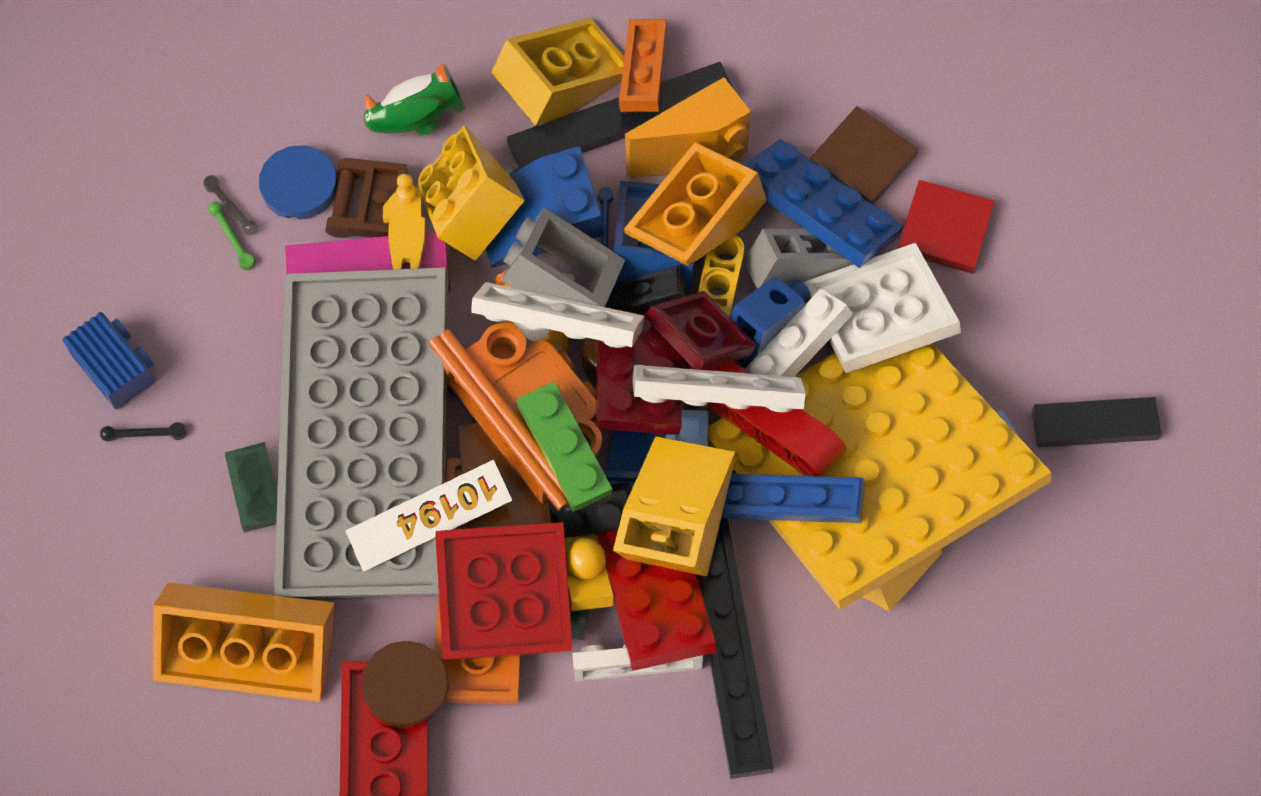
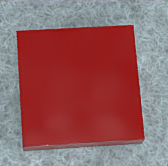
M919 180L898 249L916 243L926 261L973 274L994 200Z

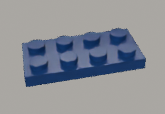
M779 139L742 164L758 172L766 201L858 268H861L895 241L904 227L893 219L887 211L876 207L862 197L856 189L845 185L831 175L826 168L817 165L800 153L795 146L786 143L782 139Z

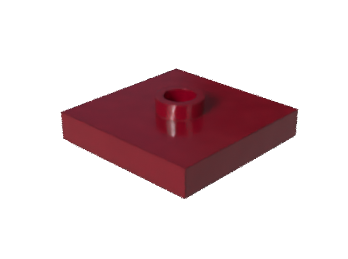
M705 291L652 306L645 316L652 326L696 370H710L748 357L757 346Z

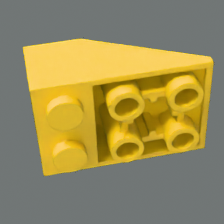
M464 125L457 134L451 135L446 140L442 153L433 164L427 165L422 170L417 183L437 237L474 261L477 260L525 201L516 182L470 129Z
M655 436L624 506L613 551L627 560L707 576L737 453L735 451Z

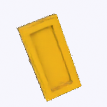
M597 534L566 537L565 552L571 611L612 607L614 596L605 566L606 554L599 543Z

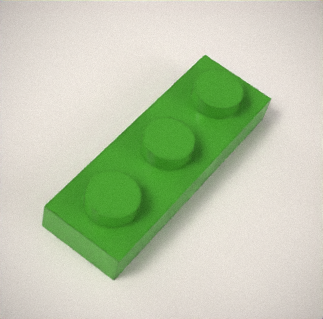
M555 381L517 398L516 405L573 512L611 495L612 487Z

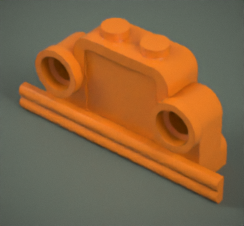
M497 323L485 330L480 340L466 349L450 329L434 337L429 342V345L444 363L447 384L542 504L550 500L558 511L569 503L516 402L517 398L555 381L597 459L601 448L602 436L595 424L596 390L586 380L581 382L574 373L575 367L573 362L563 350L557 351L553 345L546 341H535L526 346V338L523 332L517 326L510 323Z

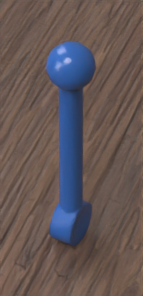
M603 187L598 191V200L602 203L601 217L605 235L600 236V244L608 248L609 203L613 201L614 197L611 188Z

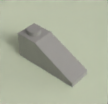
M762 229L744 259V263L757 289L773 277L781 279L786 285L791 284L794 280L804 283V281L853 265V263L806 229Z

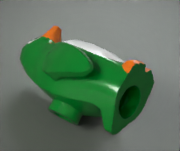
M445 64L437 66L435 73L416 76L396 85L381 102H376L368 94L364 96V123L370 131L376 133H405L416 130L418 135H425L439 127L436 118L444 111L451 108L458 112L466 110L456 83Z

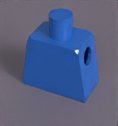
M773 277L733 307L731 319L757 345L750 356L737 360L745 368L804 307L805 302L810 299V291L803 282L794 280L791 284L786 285L781 279Z

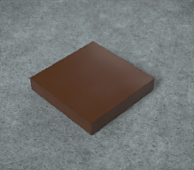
M856 106L810 157V160L826 168L831 175L848 187L856 189L862 197L874 204L917 156L919 148Z

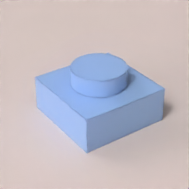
M682 410L680 434H667L666 439L708 446V411Z

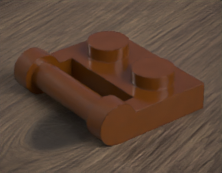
M353 158L340 159L337 174L340 178L332 217L327 219L325 232L337 238L347 237L348 235L369 238L388 236L389 223H384L383 205L397 190L398 176L408 174L407 164ZM365 177L357 218H348L355 179Z

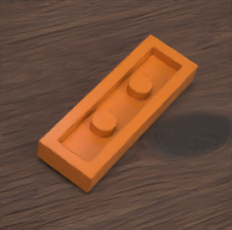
M629 19L619 95L620 112H659L668 32L666 19Z

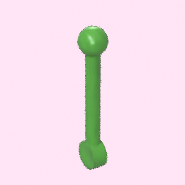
M212 202L209 205L208 211L217 218L237 252L241 269L251 270L255 265L253 256L246 253L223 214V205L220 202Z

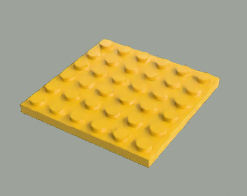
M933 343L845 373L836 353L797 374L795 377L802 379L806 393L804 409L802 410L834 431L847 448L846 453L823 477H854L864 479L865 491L861 523L768 521L841 610L1051 482V471ZM724 418L708 426L709 447L735 451L737 453L732 474L805 476Z

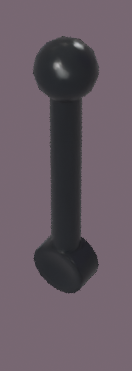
M180 422L173 423L168 428L114 429L111 426H105L100 430V438L106 442L119 437L171 436L174 440H181L186 436L187 432L185 426Z

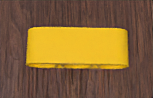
M734 235L707 253L698 292L705 291L730 318L735 306L744 258V244L737 235ZM721 254H729L732 255L734 258L731 260H722L719 259L717 256ZM717 288L722 289L727 293L721 296H716L711 294L709 291Z

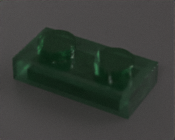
M265 442L225 452L244 533L275 525L277 521V487Z

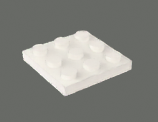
M916 243L873 257L861 268L853 264L804 281V284L810 291V299L822 288L845 303L853 313L829 339L845 373L961 333L960 321Z

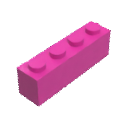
M436 232L425 233V246L420 268L445 267L449 272L447 243L439 239ZM388 236L285 246L286 274L393 270ZM405 262L402 269H410V263ZM450 273L448 278V291H451Z

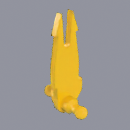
M409 174L398 176L397 190L383 205L384 223H389L388 241L393 270L402 269L405 262L410 263V269H420L425 246L426 221L425 217H422L421 192L412 184L413 180Z

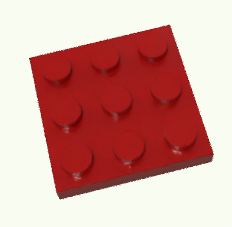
M563 522L435 531L443 661L572 652Z

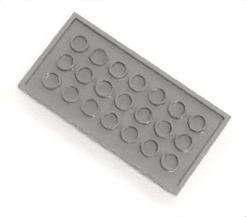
M445 267L285 274L274 595L300 599L439 596L435 538L363 572L345 530L445 483L447 377L444 363L429 345V342L434 337L439 336L448 329L449 272Z

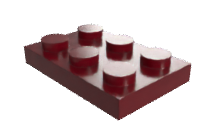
M644 319L642 332L632 347L616 348L606 345L604 341L597 340L596 427L609 430L679 435L682 427V400L666 399V401L661 403H652L643 400L641 397H634L632 380L634 365L681 368V355L647 319Z

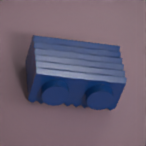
M98 312L95 317H91L82 326H78L75 331H71L68 336H64L62 341L72 358L116 410L155 382L149 370L154 366V363L141 346L133 350L128 344L127 340L131 336L117 318L110 322L103 312Z

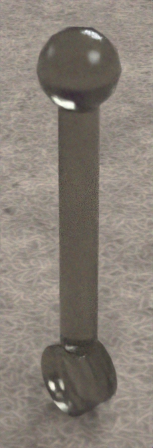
M207 176L203 181L206 191L214 192L243 225L245 234L254 235L258 230L257 223L253 220H248L222 191L216 176Z

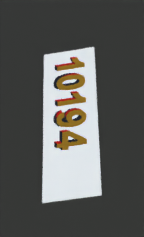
M492 460L345 531L364 572L435 538V531L452 530L511 502L512 499L495 461Z

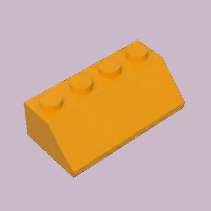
M168 582L153 605V681L320 702L323 696L333 643L335 603Z

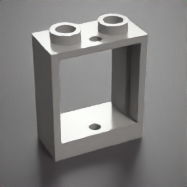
M544 207L535 220L527 217L515 236L521 242L515 241L503 260L509 266L502 281L516 289L605 307L625 259ZM536 245L589 277L591 280L587 289L532 255Z

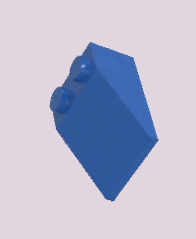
M580 146L543 156L510 174L525 201L486 247V253L491 268L505 265L506 263L503 260L515 241L521 242L515 238L518 230L527 217L535 220L543 207L593 239L605 235L601 213ZM536 245L532 255L535 256L548 251Z
M620 181L614 253L624 258L625 262L615 283L680 264L685 273V295H690L694 262L687 266L624 232V228L660 184Z

